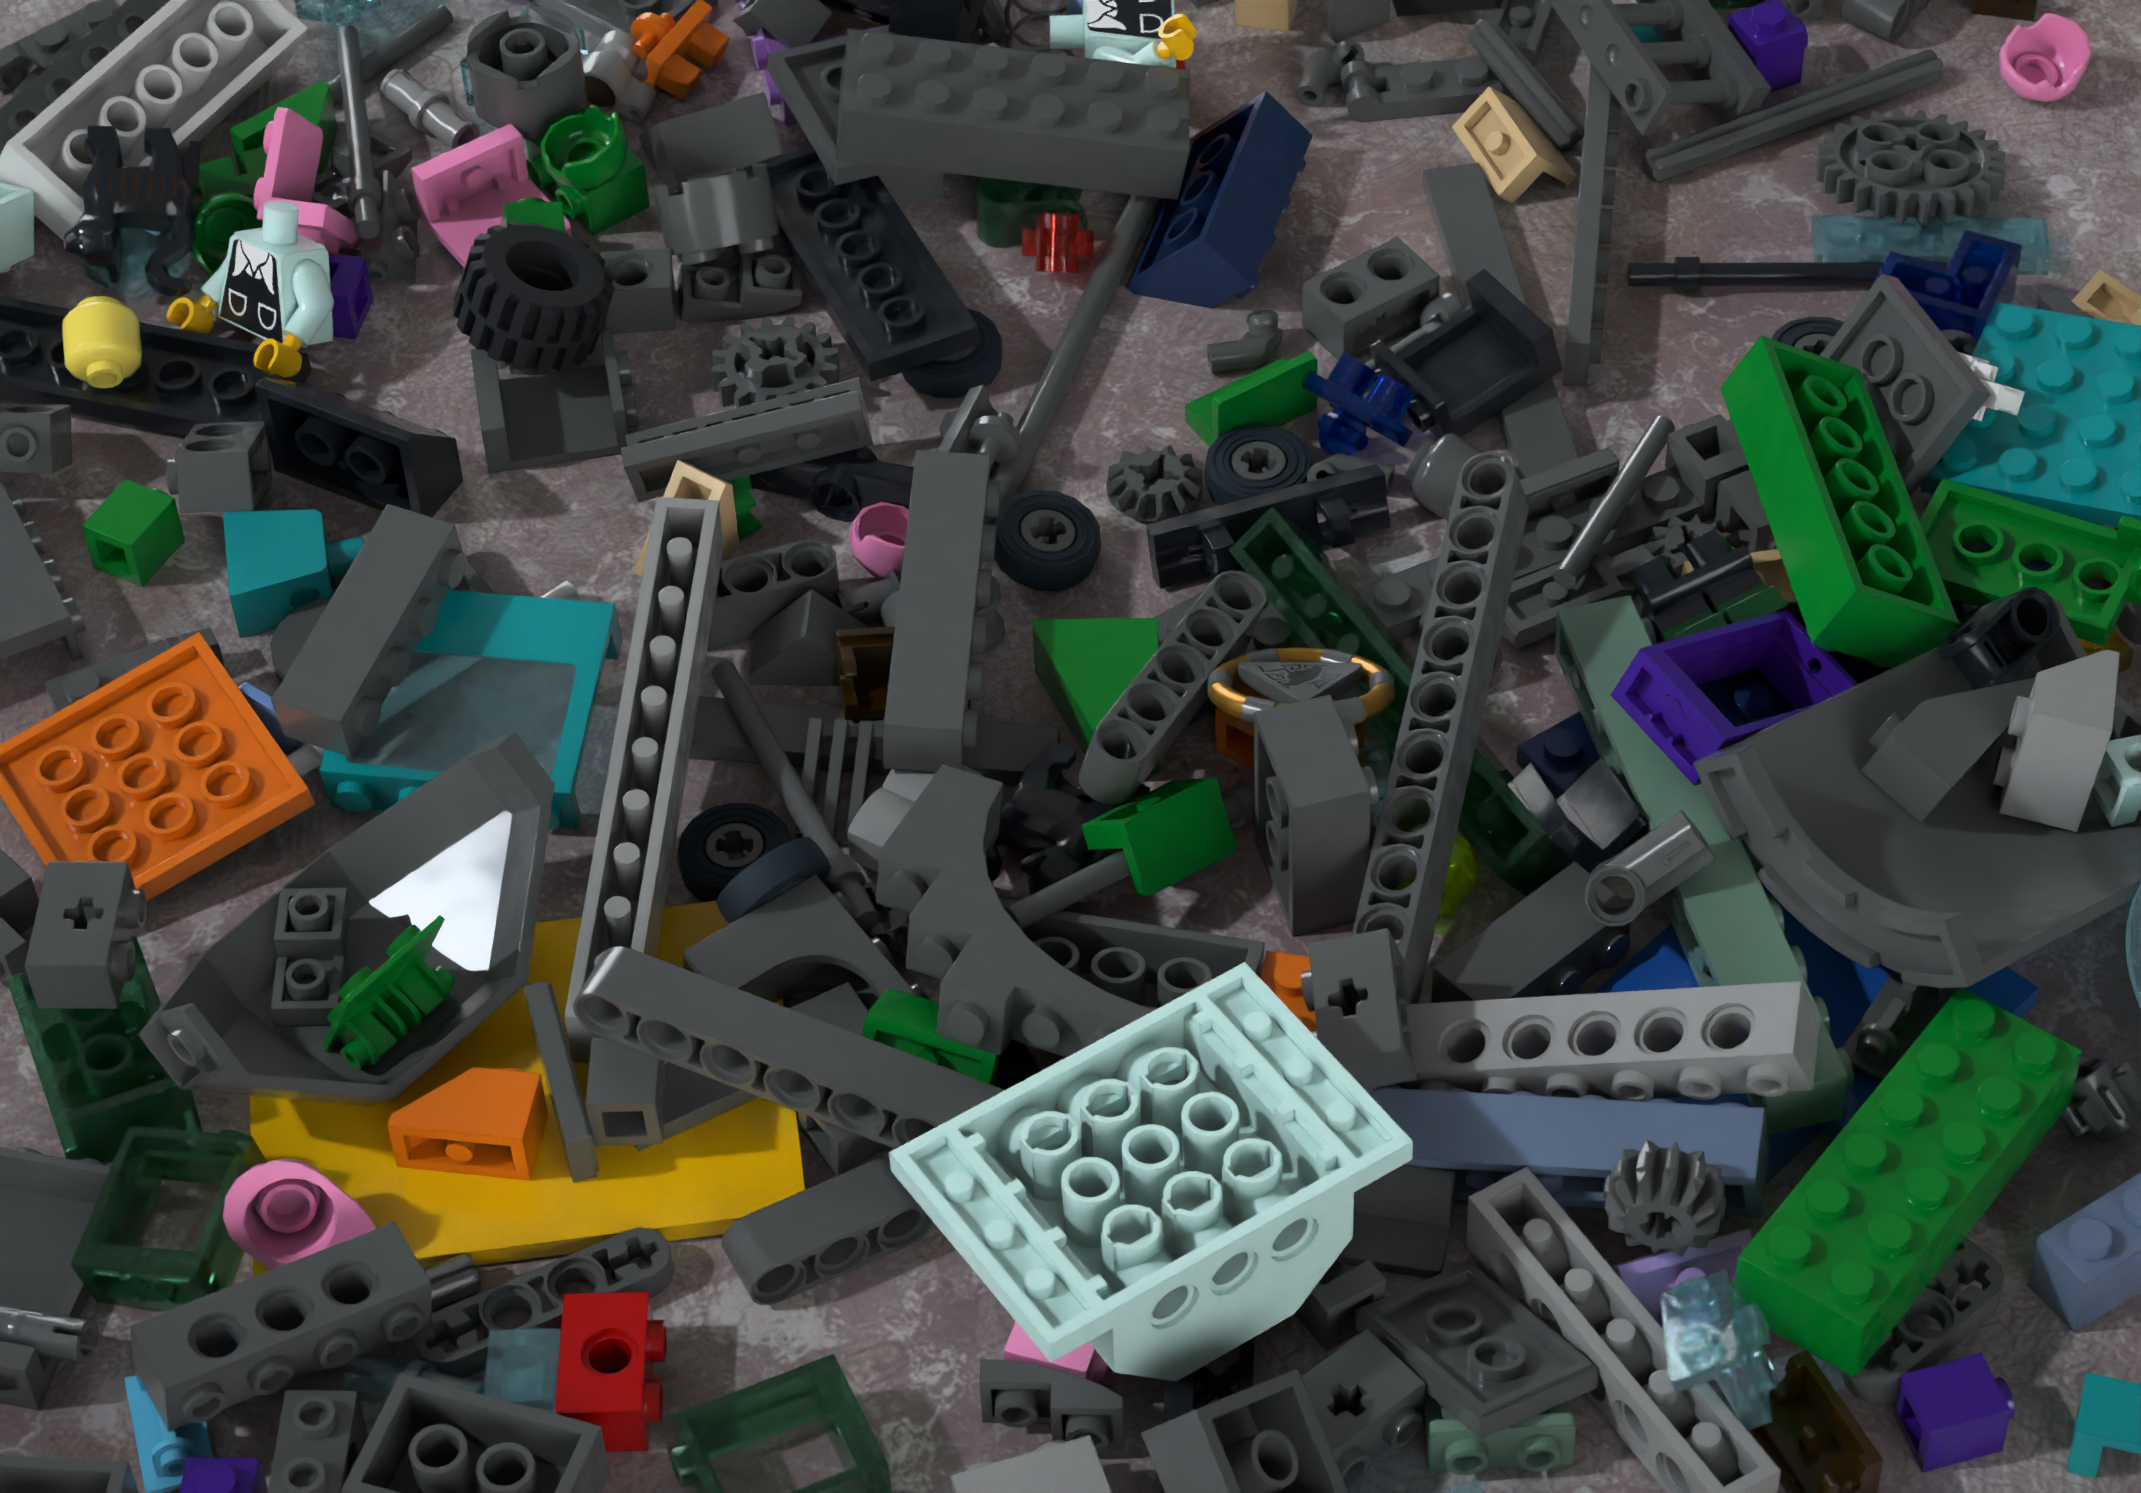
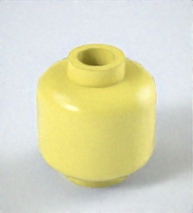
M107 296L86 298L79 302L76 308L72 309L63 319L64 361L66 368L74 377L88 382V384L96 388H111L119 385L124 378L133 375L141 366L142 349L139 319L133 310L122 305L120 301Z

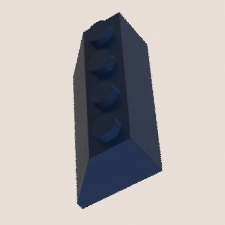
M1267 91L1189 139V155L1178 200L1164 198L1126 285L1133 294L1213 309L1232 297L1236 299L1243 298L1259 282L1261 273L1258 270L1264 255L1270 250L1276 240L1274 230L1280 216L1291 203L1289 193L1295 179L1306 166L1304 156L1313 136Z

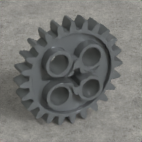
M1895 109L1893 117L1887 118L1877 111H1872L1871 120L1869 121L1858 116H1852L1851 126L1837 123L1835 124L1834 133H1824L1823 143H1819L1817 181L1824 182V193H1836L1835 203L1853 202L1852 212L1854 213L1863 212L1868 209L1873 210L1875 220H1880L1889 214L1895 215L1898 224L1905 223L1908 217H1916L1922 225H1928L1929 217H1937L1945 223H1951L1953 213L1969 219L1972 218L1973 208L1986 211L1988 210L1989 201L1999 200L2000 190L2004 188L2007 165L2005 163L2006 154L2003 151H1998L1999 142L1997 140H1985V130L1968 132L1967 121L1957 122L1952 125L1947 123V115L1945 114L1936 117L1934 120L1927 119L1923 110H1919L1914 117H1906L1900 109Z

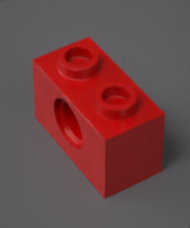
M649 1292L564 1294L555 1414L601 1426L606 1452L649 1451L650 1422H662L663 1384L661 1379H653L654 1363L666 1362L667 1330L665 1320L653 1319ZM613 1370H621V1371L616 1372V1373L605 1374V1373L610 1372V1371H613Z

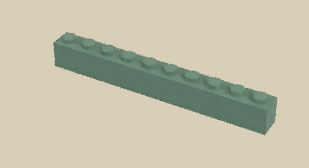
M1630 595L1557 610L1555 655L1600 759H1603L1612 767L1648 818L1647 824L1634 835L1635 840L1638 841L1674 814L1683 810L1716 855V859L1660 897L1699 987L1802 981L1821 1018L1813 1090L1787 1091L1785 1094L1776 1097L1745 1093L1751 1107L1765 1108L1768 1135L1842 1119L1846 1089L1852 1088L1854 1085L1852 1064L1847 1051L1843 1047L1835 1048L1829 1035L1830 1019L1823 999L1820 996L1812 997L1806 984V964L1800 948L1797 945L1789 946L1785 938L1784 918L1778 900L1774 896H1766L1762 882L1756 876L1761 870L1759 861L1749 848L1745 849L1741 839L1732 842L1707 797L1703 785L1694 786L1611 696V693L1639 649L1657 644L1649 618H1640Z

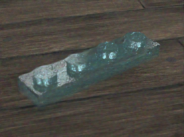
M1812 215L1810 232L1812 262H1980L1981 274L2048 275L2051 257L2046 219L2022 217L1967 219L1959 216L1952 217L1951 223H1945L1937 217H1929L1928 225H1922L1916 217H1908L1905 223L1898 224L1895 216H1885L1880 220H1875L1874 216Z

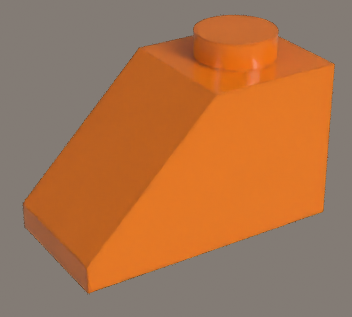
M473 1067L392 1113L387 1127L397 1167L531 1180L548 1118L541 1074L524 1072L516 1068L490 1069Z

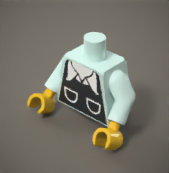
M1083 0V15H1050V49H1084L1085 58L1176 68V60H1186L1193 53L1194 43L1192 40L1197 35L1196 29L1185 14L1175 15L1174 0Z
M286 201L266 202L263 204L262 228L235 232L230 237L228 253L224 262L200 288L203 293L200 299L194 302L186 297L178 298L170 305L167 311V320L180 327V330L208 335L214 325L212 310L218 306V318L265 340L259 345L254 355V365L258 369L270 375L278 374L284 378L292 377L301 369L302 356L298 352L300 347L307 348L308 345L333 341L332 308L334 299L330 286L329 253L324 245L298 234V205Z

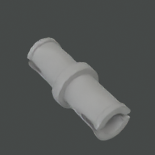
M397 68L393 69L384 77L380 85V95L407 114L410 124L421 133H432L451 150L479 138V126L452 108L449 98L439 90L427 89L411 77L403 68H400V71Z

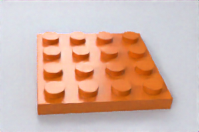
M200 632L0 744V797L45 868L47 869L48 862H128L135 889L144 890L146 902L316 804L307 785Z

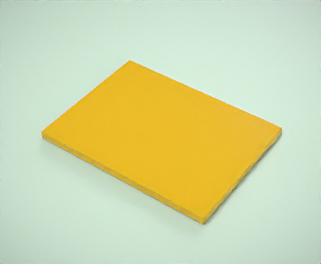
M716 901L665 907L656 958L684 968V950L729 925L720 912ZM582 917L535 923L528 980L525 984L530 985L546 980L548 985L551 984L568 1048L569 1043L564 1015ZM524 986L393 1101L363 1106L250 1095L251 1168L257 1164L281 1159H299L318 1167L328 1179L362 1206L374 1221L376 1229L395 1222L423 1269L461 1254H469L475 1266L573 1254L635 1228H651L661 1233L667 1241L724 1235L727 1229L740 1218L805 1190L796 1111L761 1097L665 1139L663 1144H654L639 1152L634 1145L594 1146L599 1171L596 1172L597 1177L573 1183L531 1025ZM783 998L775 1002L784 1006ZM572 1062L588 1118L586 1095L589 1063ZM473 1067L490 1069L516 1068L524 1072L540 1073L548 1110V1118L531 1180L397 1167L387 1127L390 1115ZM253 1258V1277L269 1271Z

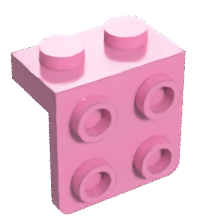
M278 107L274 115V121H270L267 124L264 133V151L267 154L264 177L258 179L254 190V206L256 211H258L257 219L263 222L264 203L270 201L291 202L299 207L298 234L324 245L328 253L338 254L339 247L359 249L361 237L357 233L354 221L326 204L312 203L323 141L322 130L294 110Z
M507 124L411 168L421 221L464 268L471 246H473L479 234H487L488 228L501 224L504 203H515L520 199L529 197L541 198L546 202H551L529 179L522 135L512 124ZM564 216L565 232L571 237V225Z

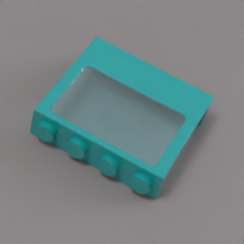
M448 590L438 608V616L432 632L427 637H421L410 656L409 668L403 682L397 687H392L382 704L380 719L374 732L368 737H363L352 758L325 749L319 772L331 806H340L352 812H367L370 809L385 811L487 741L516 732L555 784L549 829H554L558 826L579 828L582 817L575 794V785L605 659L618 660L623 642L615 604Z

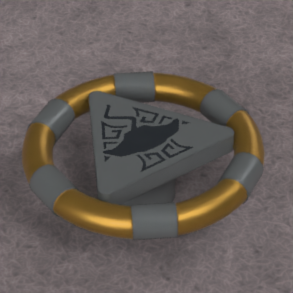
M1269 648L1247 652L1220 664L1210 673L1207 680L1209 699L1222 711L1249 723H1254L1255 711L1331 695L1332 699L1338 696L1343 697L1360 682L1369 686L1370 692L1360 697L1333 701L1341 720L1350 718L1353 724L1361 723L1386 710L1396 697L1394 678L1387 670L1356 654L1332 649ZM1241 681L1258 697L1264 694L1272 700L1243 695L1233 689V684Z

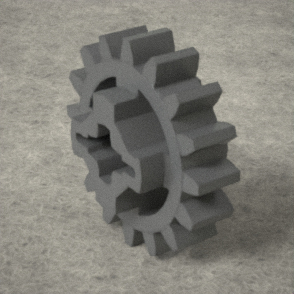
M769 316L762 318V327L754 329L747 323L740 324L741 336L738 338L725 334L722 337L723 349L713 350L712 353L713 367H711L713 389L714 392H719L722 407L735 405V408L839 383L838 373H840L838 348H832L830 334L824 333L816 336V327L813 322H808L801 328L794 327V319L791 316H787L782 325H773ZM808 361L812 364V368L808 367ZM739 372L744 373L743 379L739 376Z

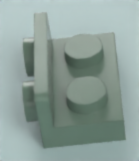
M1425 1391L1423 1423L1429 1472L1450 1471L1459 1475H1470L1481 1472L1484 1469L1523 1467L1530 1471H1544L1555 1466L1573 1465L1576 1424L1574 1414L1569 1412L1568 1401L1480 1439Z

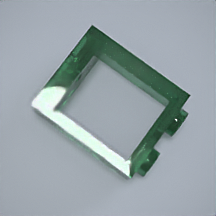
M161 1125L158 1128L128 1126L70 1264L96 1303L171 1310L232 1285L245 1252L228 1235L223 1219L225 1196L235 1180L253 1166L267 1163L253 1137L235 1130H222L219 1133L186 1131L173 1125ZM162 1180L222 1185L196 1252L136 1246Z
M834 1354L673 1415L678 1444L668 1448V1455L682 1489L694 1485L697 1493H724L709 1461L710 1459L820 1418L845 1471L790 1493H892L888 1462Z

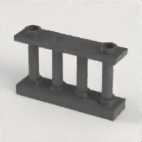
M1548 0L1642 136L1653 133L1669 105L1709 103L1721 121L1725 123L1758 111L1771 90L1767 81L1708 0H1636L1637 3L1613 4L1611 0ZM1654 25L1665 42L1641 43L1629 26ZM1682 64L1693 81L1668 82L1657 65Z

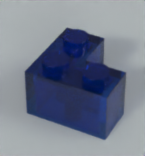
M1965 230L1947 266L1889 251L1874 283L1881 274L1898 278L1940 331L1948 329L1961 330L1973 336L1978 342L1995 303L2011 304L2014 298L2022 245Z

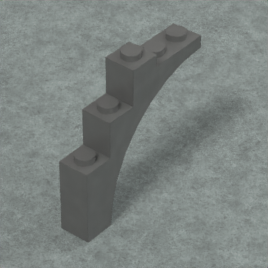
M942 764L880 849L876 893L877 904L910 914L906 968L942 979L936 1035L997 1055H1001L1009 1041L1014 1040L1068 1057L1154 1011L1110 994L1070 972L1029 940L1003 908L989 879L986 858L999 834L1003 782Z

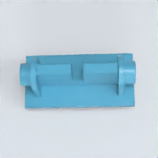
M137 1373L134 1376L126 1377L124 1381L145 1493H165L180 1489L187 1457H214L207 1421L191 1422L168 1432Z

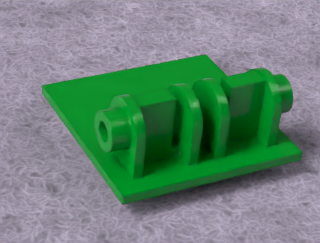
M441 915L423 930L416 924L408 927L387 949L386 953L391 957L375 972L368 966H364L343 985L338 992V995L343 1000L337 1004L327 1017V1020L332 1025L321 1047L325 1052L340 1041L344 1045L341 1049V1054L351 1067L359 1070L364 1065L374 1066L398 1041H402L408 1036L407 1027L417 1028L422 1023V1018L425 1020L450 998L449 990L455 985L451 974L442 966L437 965L431 969L424 962L445 920Z

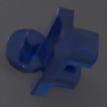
M1346 353L1342 354L1327 380L1310 371L1302 384L1304 389L1329 402V406L1334 409L1329 414H1323L1317 422L1320 447L1330 456L1338 453L1352 455L1356 451L1364 450L1369 441L1366 435L1367 428L1404 448L1413 432L1402 425L1399 420L1415 396V393L1395 379L1381 373L1365 400L1362 399L1378 373Z

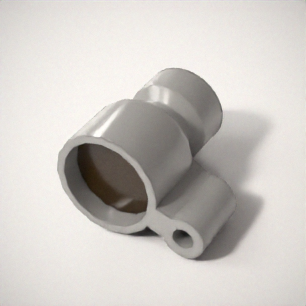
M620 30L609 31L603 35L595 51L584 57L583 67L588 99L582 107L586 111L590 106L596 105L608 116L617 111L624 114L628 120L634 123H640L646 117L656 100V92L650 84L640 82L631 75L641 60L632 49L637 42L632 35Z

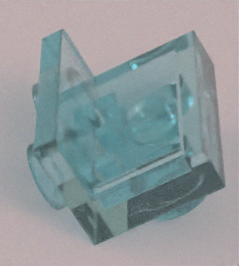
M1726 1269L1702 1278L1687 1279L1675 1288L1663 1292L1660 1295L1668 1379L1674 1390L1681 1392L1716 1379L1737 1418L1747 1431L1772 1422L1768 1391L1777 1388V1379L1770 1359L1762 1347L1771 1343V1336L1765 1317L1756 1302L1747 1305L1744 1303Z

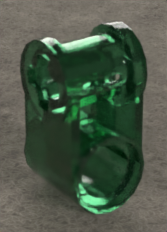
M982 177L977 183V235L986 245L995 248L1073 242L1084 234L1088 226L1086 210L1078 201L1081 197L1082 189L1061 186L1062 195L1061 199H1058L1056 186ZM1057 213H1061L1062 228L1057 226Z

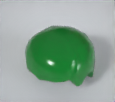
M596 105L590 106L584 114L569 115L552 124L541 141L542 161L546 171L554 180L573 189L598 188L612 180L627 160V137L619 116L616 112L608 116Z
M234 191L213 194L205 198L192 212L196 238L190 255L200 268L211 277L224 262L228 253L230 237L235 232L262 228L263 222L257 219L258 211H256L254 206V198Z

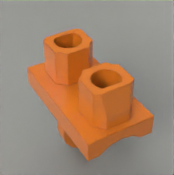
M697 0L676 24L674 18L668 13H662L661 16H658L654 13L645 12L635 19L631 25L630 33L637 42L632 49L636 56L640 58L647 56L645 63L648 74L641 82L650 84L655 92L662 88L682 101L688 98L699 83L703 70L686 58L691 56L706 67L713 69L723 58L730 39L708 23L713 8L711 5L703 0Z

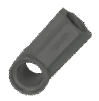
M1680 810L1612 859L1599 863L1589 876L1584 891L1585 905L1590 915L1599 923L1607 926H1623L1634 921L1644 908L1716 859V855L1695 824L1683 810ZM1609 876L1626 878L1635 890V898L1629 905L1623 908H1611L1599 899L1597 885Z

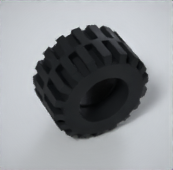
M509 222L507 227L496 225L488 228L487 234L480 233L475 239L473 246H471L455 297L453 315L458 318L457 327L460 332L470 336L468 342L476 349L488 352L487 356L497 362L504 361L512 364V368L524 370V368L533 369L536 373H548L549 369H554L558 372L570 370L572 364L580 366L584 363L588 355L592 354L596 347L600 330L602 329L614 293L615 286L612 285V272L604 267L605 260L599 253L589 250L590 245L581 239H574L568 236V233L557 228L556 230L549 229L543 224L537 223L524 225L521 222Z

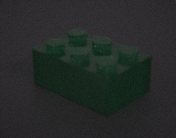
M137 936L133 937L132 940L136 953L134 978L132 981H124L118 1009L38 1008L27 972L6 978L66 1159L79 1161L80 1159L87 1158L107 1164L203 1131L192 1090L180 1089L138 1036L161 1003Z

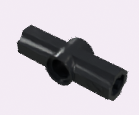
M863 447L750 475L753 489L808 499L814 508L824 516L834 520L846 521L853 519L864 507L880 502L900 505L909 509L914 468L878 461L877 456L871 449Z

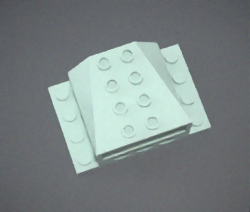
M1244 962L889 1152L891 1172L1050 1363L1089 1342L1115 1373L1178 1381L1295 1314L1353 1238L1354 1192L1411 1161L1413 1158V1141Z

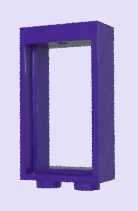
M1786 609L1640 648L1611 693V696L1695 786L1702 784L1693 762L1858 685V683L1826 650L1811 642L1807 630ZM1815 659H1818L1821 663L1820 672L1814 666ZM1757 668L1796 709L1734 727L1696 685Z

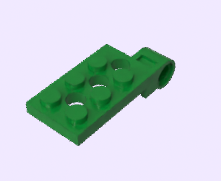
M1942 478L1919 520L1948 596L1951 599L1981 608L1987 603L2024 588L2037 587L2046 591L2054 601L2060 600L2077 638L2105 646L2126 603L2130 602L2141 606V520L2122 515L2118 523V530H2114ZM1974 541H1981L1991 545L1993 549L1984 553H1973L1963 547L1972 544ZM2038 559L2050 563L2053 567L2046 571L2038 572L2026 569L2023 565ZM2093 578H2102L2111 582L2113 586L2108 589L2095 590L2086 587L2083 583Z

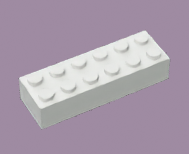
M170 0L5 144L0 155V182L34 190V215L64 241V234L75 226L84 212V183L94 164L88 161L85 151L88 126H115L121 145L123 165L149 166L152 157L145 152L144 134L146 128H170L178 149L187 146L189 141L200 142L290 61L308 28L278 0Z

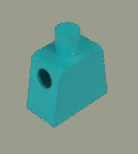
M316 509L232 511L223 513L229 596L239 637H248L276 629L293 610L311 601L332 597L335 593L333 578L345 576L364 544L363 537L329 542L323 514Z

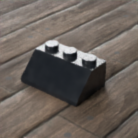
M261 378L255 385L273 466L276 472L383 511L386 505L390 504L429 517H433L463 482L456 438L448 436L440 430L423 427L399 418L388 411L374 409L347 399L339 393L328 392L306 383Z

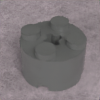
M527 7L528 15L510 18L508 10L497 12L479 22L472 29L467 39V63L475 110L478 117L496 128L512 124L522 135L523 139L538 141L544 138L552 124L569 115H575L587 102L588 94L581 46L573 22L565 15L547 8Z
M767 164L752 165L754 173L752 177H747L746 170L738 172V167L675 179L676 191L668 193L667 185L664 183L653 185L665 248L671 249V255H677L678 262H682L683 265H691L717 259L716 248L732 245L734 251H739L740 254L758 252L774 247L772 236L779 234L780 229Z

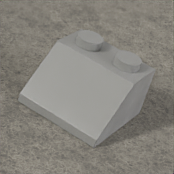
M2106 649L2038 672L2029 698L2017 696L2008 728V734L2014 735L2016 738L2012 748L2000 747L1992 775V784L2002 786L1999 813L2077 832L2112 733L2120 652Z

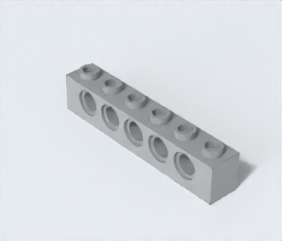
M1802 981L1409 1004L1417 1080L1403 1082L1401 1085L1404 1089L1443 1091L1448 1088H1461L1473 1093L1512 1094L1523 1091L1549 1097L1580 1098L1586 1095H1597L1608 1100L1644 1102L1652 1098L1683 1096L1697 1100H1710L1719 1095L1744 1093L1776 1097L1785 1094L1787 1091L1813 1090L1821 1018Z
M1527 1166L1468 1197L1466 1247L1499 1286L1598 1366V1388L1587 1392L1586 1395L1666 1493H1778L1781 1470Z

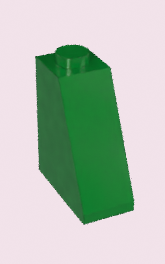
M1159 618L1033 619L1035 672L1084 755L1087 753L1099 722L1158 650ZM1159 762L1150 773H1159Z

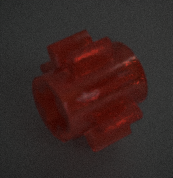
M1037 213V229L1022 228V256L1036 257V272L1079 273V258H1093L1094 230H1080V214Z

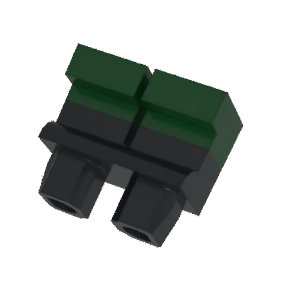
M1714 528L1695 537L1686 545L1684 555L1693 567V571L1678 577L1666 556L1658 555L1640 564L1636 568L1633 579L1640 598L1644 603L1640 618H1649L1657 644L1786 610L1788 606L1775 586L1772 585L1767 588L1753 568V559L1746 545L1733 550Z

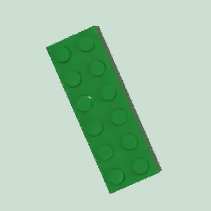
M1761 335L1720 389L1811 642L1826 651H1838L1858 657L1880 668H1894L1938 647L1959 625V621L1860 369Z
M1959 987L1738 1256L1731 1308L1855 1378L2069 1106L2072 1100L2082 1050L1978 995Z

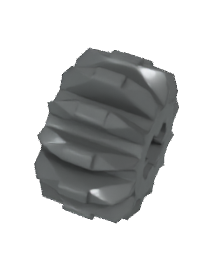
M1647 1140L1641 1151L1623 1149L1620 1160L1616 1162V1165L1612 1166L1611 1175L1607 1176L1603 1198L1606 1199L1605 1210L1609 1217L1608 1228L1618 1233H1625L1627 1246L1639 1244L1650 1246L1653 1255L1660 1249H1670L1678 1256L1683 1257L1688 1246L1707 1248L1710 1237L1715 1232H1718L1719 1224L1724 1220L1727 1200L1724 1198L1725 1188L1722 1181V1169L1706 1164L1704 1151L1691 1153L1680 1151L1677 1141L1670 1148H1660Z

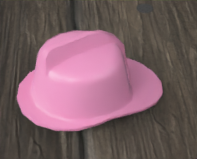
M281 1159L257 1164L238 1177L225 1196L223 1219L228 1235L244 1252L256 1259L269 1271L376 1229L374 1221L360 1204L328 1179L318 1167L299 1159Z

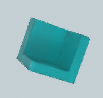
M2086 1372L2077 1409L2066 1472L2096 1478L2103 1446L2141 1454V1384Z

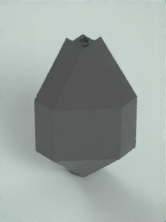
M516 732L487 741L328 848L280 888H347L348 933L345 983L364 966H368L375 972L391 957L386 953L387 949L411 925L416 924L423 930L439 915L445 919L424 962L431 969L437 965L442 966L451 974L455 985L449 990L450 998L425 1020L422 1018V1023L417 1028L407 1027L408 1036L402 1041H398L374 1066L364 1065L359 1070L351 1067L341 1054V1049L344 1045L340 1041L325 1052L321 1047L331 1025L274 1026L270 1008L277 962L274 933L280 889L194 960L138 1036L177 1086L184 1090L363 1106L395 1100L527 983L555 784Z

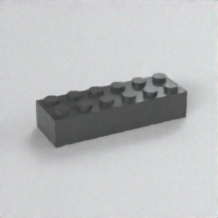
M848 29L840 81L836 160L1178 200L1189 155V70Z

